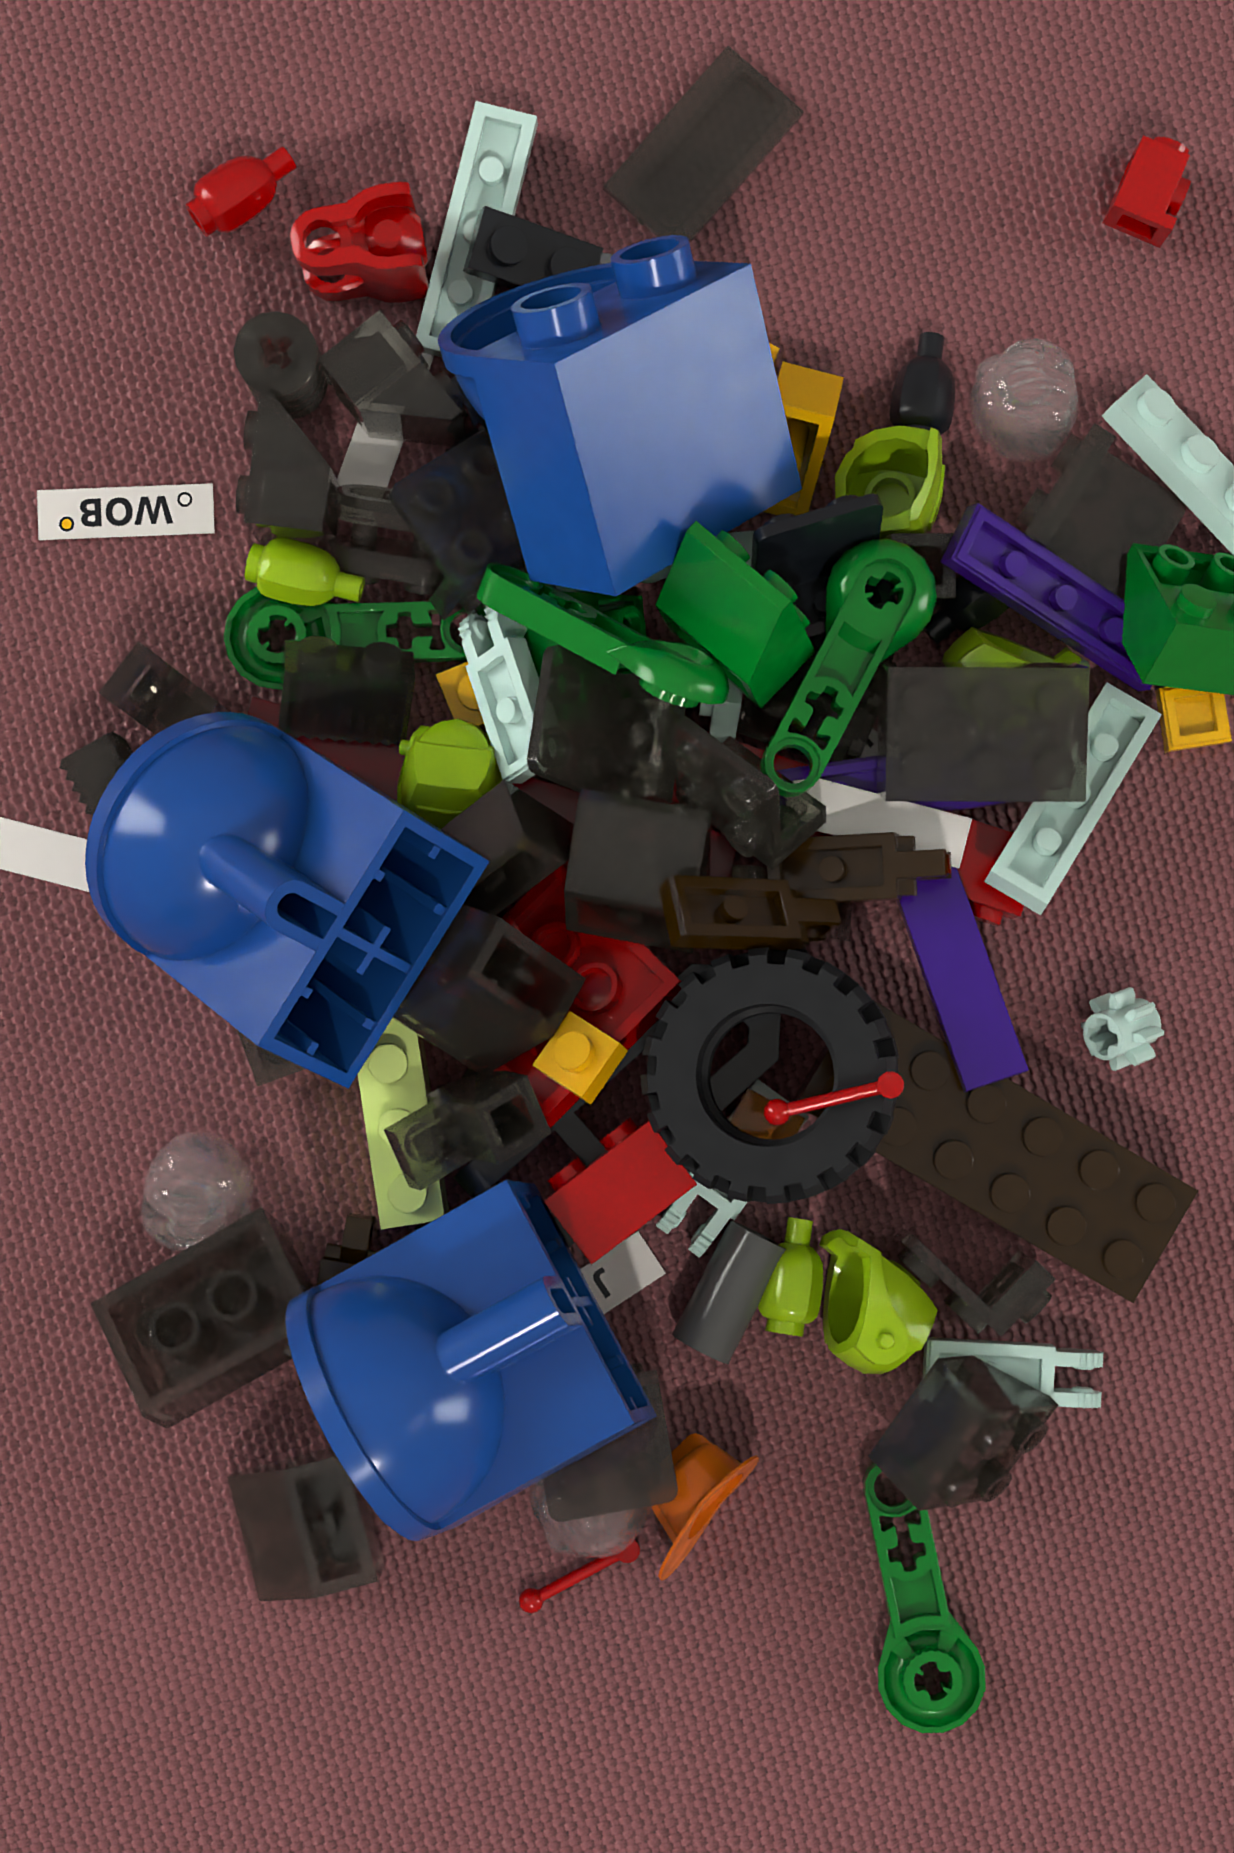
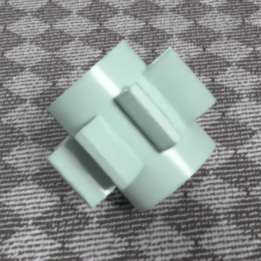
M1132 987L1115 993H1107L1089 1001L1090 1007L1095 1014L1091 1015L1086 1022L1081 1023V1028L1083 1029L1085 1044L1091 1056L1094 1055L1099 1059L1109 1060L1111 1070L1113 1071L1131 1064L1136 1066L1156 1057L1154 1049L1150 1044L1156 1041L1158 1037L1163 1036L1164 1030L1161 1029V1019L1154 1002L1150 1003L1145 999L1135 998V992Z

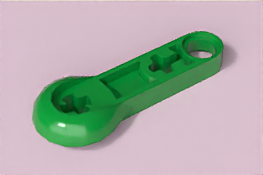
M891 539L866 540L846 550L832 567L826 587V635L761 759V777L765 785L775 794L784 797H796L809 791L815 785L826 768L879 664L915 639L930 622L937 599L934 575L925 559L909 545ZM881 579H884L894 586L889 594L897 595L898 601L897 604L888 601L879 609L869 603L873 593H865V585L876 586ZM824 692L833 697L830 708L838 713V717L836 719L828 716L818 726L812 739L825 741V746L821 750L810 738L797 733H790L788 728L790 724H793L801 732L806 727L813 713V708L805 702L806 697L816 700ZM784 748H795L804 753L809 761L810 770L808 777L800 783L793 784L780 779L774 770L773 764L778 751Z
M499 563L487 565L476 596L479 601L489 608L616 675L617 670L620 668L629 669L640 677L639 685L643 689L665 702L680 707L693 708L699 702L711 705L723 704L727 700L730 688L726 672L717 660L704 651L687 643L653 640L548 584L530 581L528 573Z
M257 587L240 597L231 609L226 619L223 638L228 659L241 676L259 687L281 690L299 686L337 665L467 661L463 647L457 645L451 638V624L454 619L467 613L482 614L485 618L486 613L484 609H486V606L469 600L342 604L328 601L318 606H304L268 598L262 595ZM443 614L440 626L443 650H431L432 636L415 637L412 640V648L400 649L397 638L387 637L386 635L387 629H394L398 626V617H411L412 626L415 628H432V621L429 615ZM273 620L286 621L284 626L287 631L292 627L296 631L295 640L285 641L284 652H270L271 645L269 642L263 645L260 643V633L271 631Z
M885 1456L875 1460L867 1468L863 1477V1494L890 1620L878 1666V1690L886 1709L902 1725L920 1733H944L963 1725L978 1710L986 1689L985 1665L975 1644L948 1610L925 1494L919 1474L906 1460L897 1456ZM889 1468H897L904 1471L910 1480L909 1494L898 1504L883 1503L876 1497L874 1492V1483L877 1476ZM917 1509L918 1520H905L909 1538L913 1543H922L923 1551L913 1554L914 1565L903 1567L897 1557H888V1549H893L898 1545L895 1525L891 1522L881 1528L879 1517H901ZM928 1662H934L940 1672L949 1671L948 1683L940 1681L939 1684L943 1690L934 1695H929L924 1685L914 1684L916 1673L923 1676L924 1672L921 1666Z

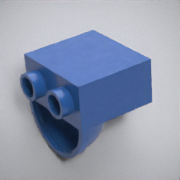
M682 235L661 236L640 241L614 253L610 258L611 263L556 274L500 293L455 317L441 330L438 336V344L445 368L455 374L457 382L468 401L486 422L530 581L617 596L673 564L687 529L695 521L699 522L716 536L721 530L728 532L802 489L751 263L694 261L689 238Z
M214 712L187 718L167 727L142 744L118 769L103 792L92 817L85 853L86 880L90 896L97 912L111 931L133 949L149 958L254 1044L348 1089L490 862L362 778L274 725L260 718L235 712Z
M505 1180L324 1283L294 1297L287 1305L286 1332L293 1362L311 1409L328 1443L356 1488L377 1516L387 1526L411 1541H421L459 1526L657 1417L539 1190L533 1183Z

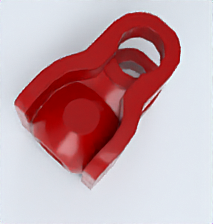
M390 182L366 188L345 203L310 209L303 212L295 220L290 232L293 254L303 269L307 287L317 297L325 301H343L371 297L388 303H402L426 297L429 288L425 270L428 256L421 217L417 214L411 187L408 182ZM324 227L331 228L337 232L313 240L306 248L307 237L312 231ZM345 275L342 280L335 283L324 282L317 277Z

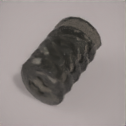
M279 311L260 313L244 324L237 334L234 346L235 363L260 408L272 417L284 420L304 418L315 411L326 397L329 377L327 365L307 325L294 315Z

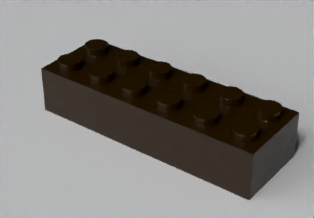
M877 1003L887 1019L886 1023L896 1042L899 1058H897L898 1073L904 1081V1089L899 1097H897L893 1112L895 1117L890 1129L882 1138L875 1153L1110 1291L1134 1303L1198 1190L1009 1079L964 1093L947 1043ZM826 1044L792 1101L833 1091L834 1067ZM825 1108L809 1111L807 1113L811 1114L816 1118H819L825 1110Z

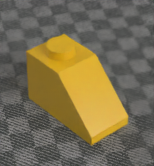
M782 361L778 384L802 489L764 512L775 515L791 513L797 516L809 511L835 419L844 377Z

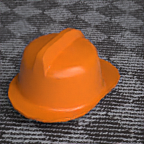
M694 1433L686 1437L661 1462L652 1479L650 1489L651 1507L673 1545L661 1565L658 1574L659 1580L667 1579L682 1563L721 1504L753 1471L759 1462L757 1455L741 1463L713 1444L705 1436Z

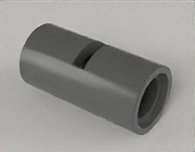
M730 1220L672 1335L704 1355L719 1362L729 1364L759 1306L769 1279L786 1249L778 1246V1243L764 1235Z

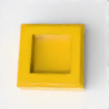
M1173 687L1155 690L1158 712L1162 714L1159 720L1165 753L1225 744L1232 741L1224 694Z

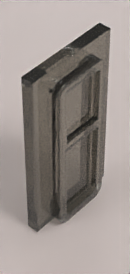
M727 46L604 184L603 190L631 213L640 225L647 227L657 237L682 235L688 237L689 242H691L799 121L804 111L775 87L768 77L760 74L731 47Z

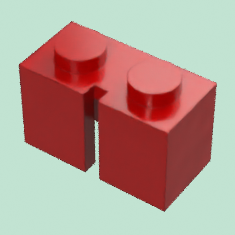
M629 1117L599 1140L606 1151L585 1166L580 1158L577 1157L547 1180L554 1190L545 1196V1204L591 1265L697 1185L689 1171L683 1165H676L666 1153L665 1149L668 1145L659 1132L654 1133L649 1119L637 1126L632 1118Z

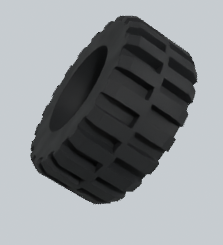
M769 947L748 949L747 953L735 956L727 954L712 960V966L699 974L692 972L678 984L681 990L671 1001L665 1000L655 1017L659 1019V1023L654 1035H647L642 1054L648 1055L647 1074L641 1075L642 1095H648L652 1111L647 1116L654 1133L660 1132L668 1145L665 1149L666 1153L676 1165H683L694 1175L693 1180L708 1189L714 1188L728 1194V1198L744 1202L788 1203L812 1197L832 1189L849 1179L848 1177L864 1166L875 1154L877 1146L884 1135L888 1133L895 1117L893 1112L897 1097L888 1099L882 1095H876L826 1107L820 1117L800 1133L782 1139H764L741 1131L720 1111L711 1088V1064L718 1045L733 1027L753 1016L778 1013L802 1020L812 1027L823 1039L830 1052L834 1067L832 1092L876 1082L885 1072L893 1071L898 1073L897 1058H899L895 1039L892 1037L886 1023L887 1019L877 1003L872 1000L862 986L840 969L808 953L788 949V951L770 950Z

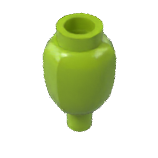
M277 537L269 541L266 546L254 543L249 551L245 566V580L257 583V589L262 595L291 604L318 606L330 601L334 596L359 603L365 586V577L341 572L335 558L327 551L305 542L284 537Z
M788 1217L785 1241L778 1245L786 1250L780 1257L758 1306L762 1316L767 1318L765 1331L803 1337L805 1324L812 1323L818 1316L823 1291V1264L817 1252L810 1247L813 1221Z

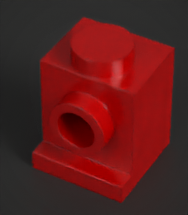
M1143 135L1129 159L1102 224L1160 248L1173 230L1177 220L1175 216L1191 185V180L1182 177L1190 157L1188 148L1171 138L1155 137L1151 139Z

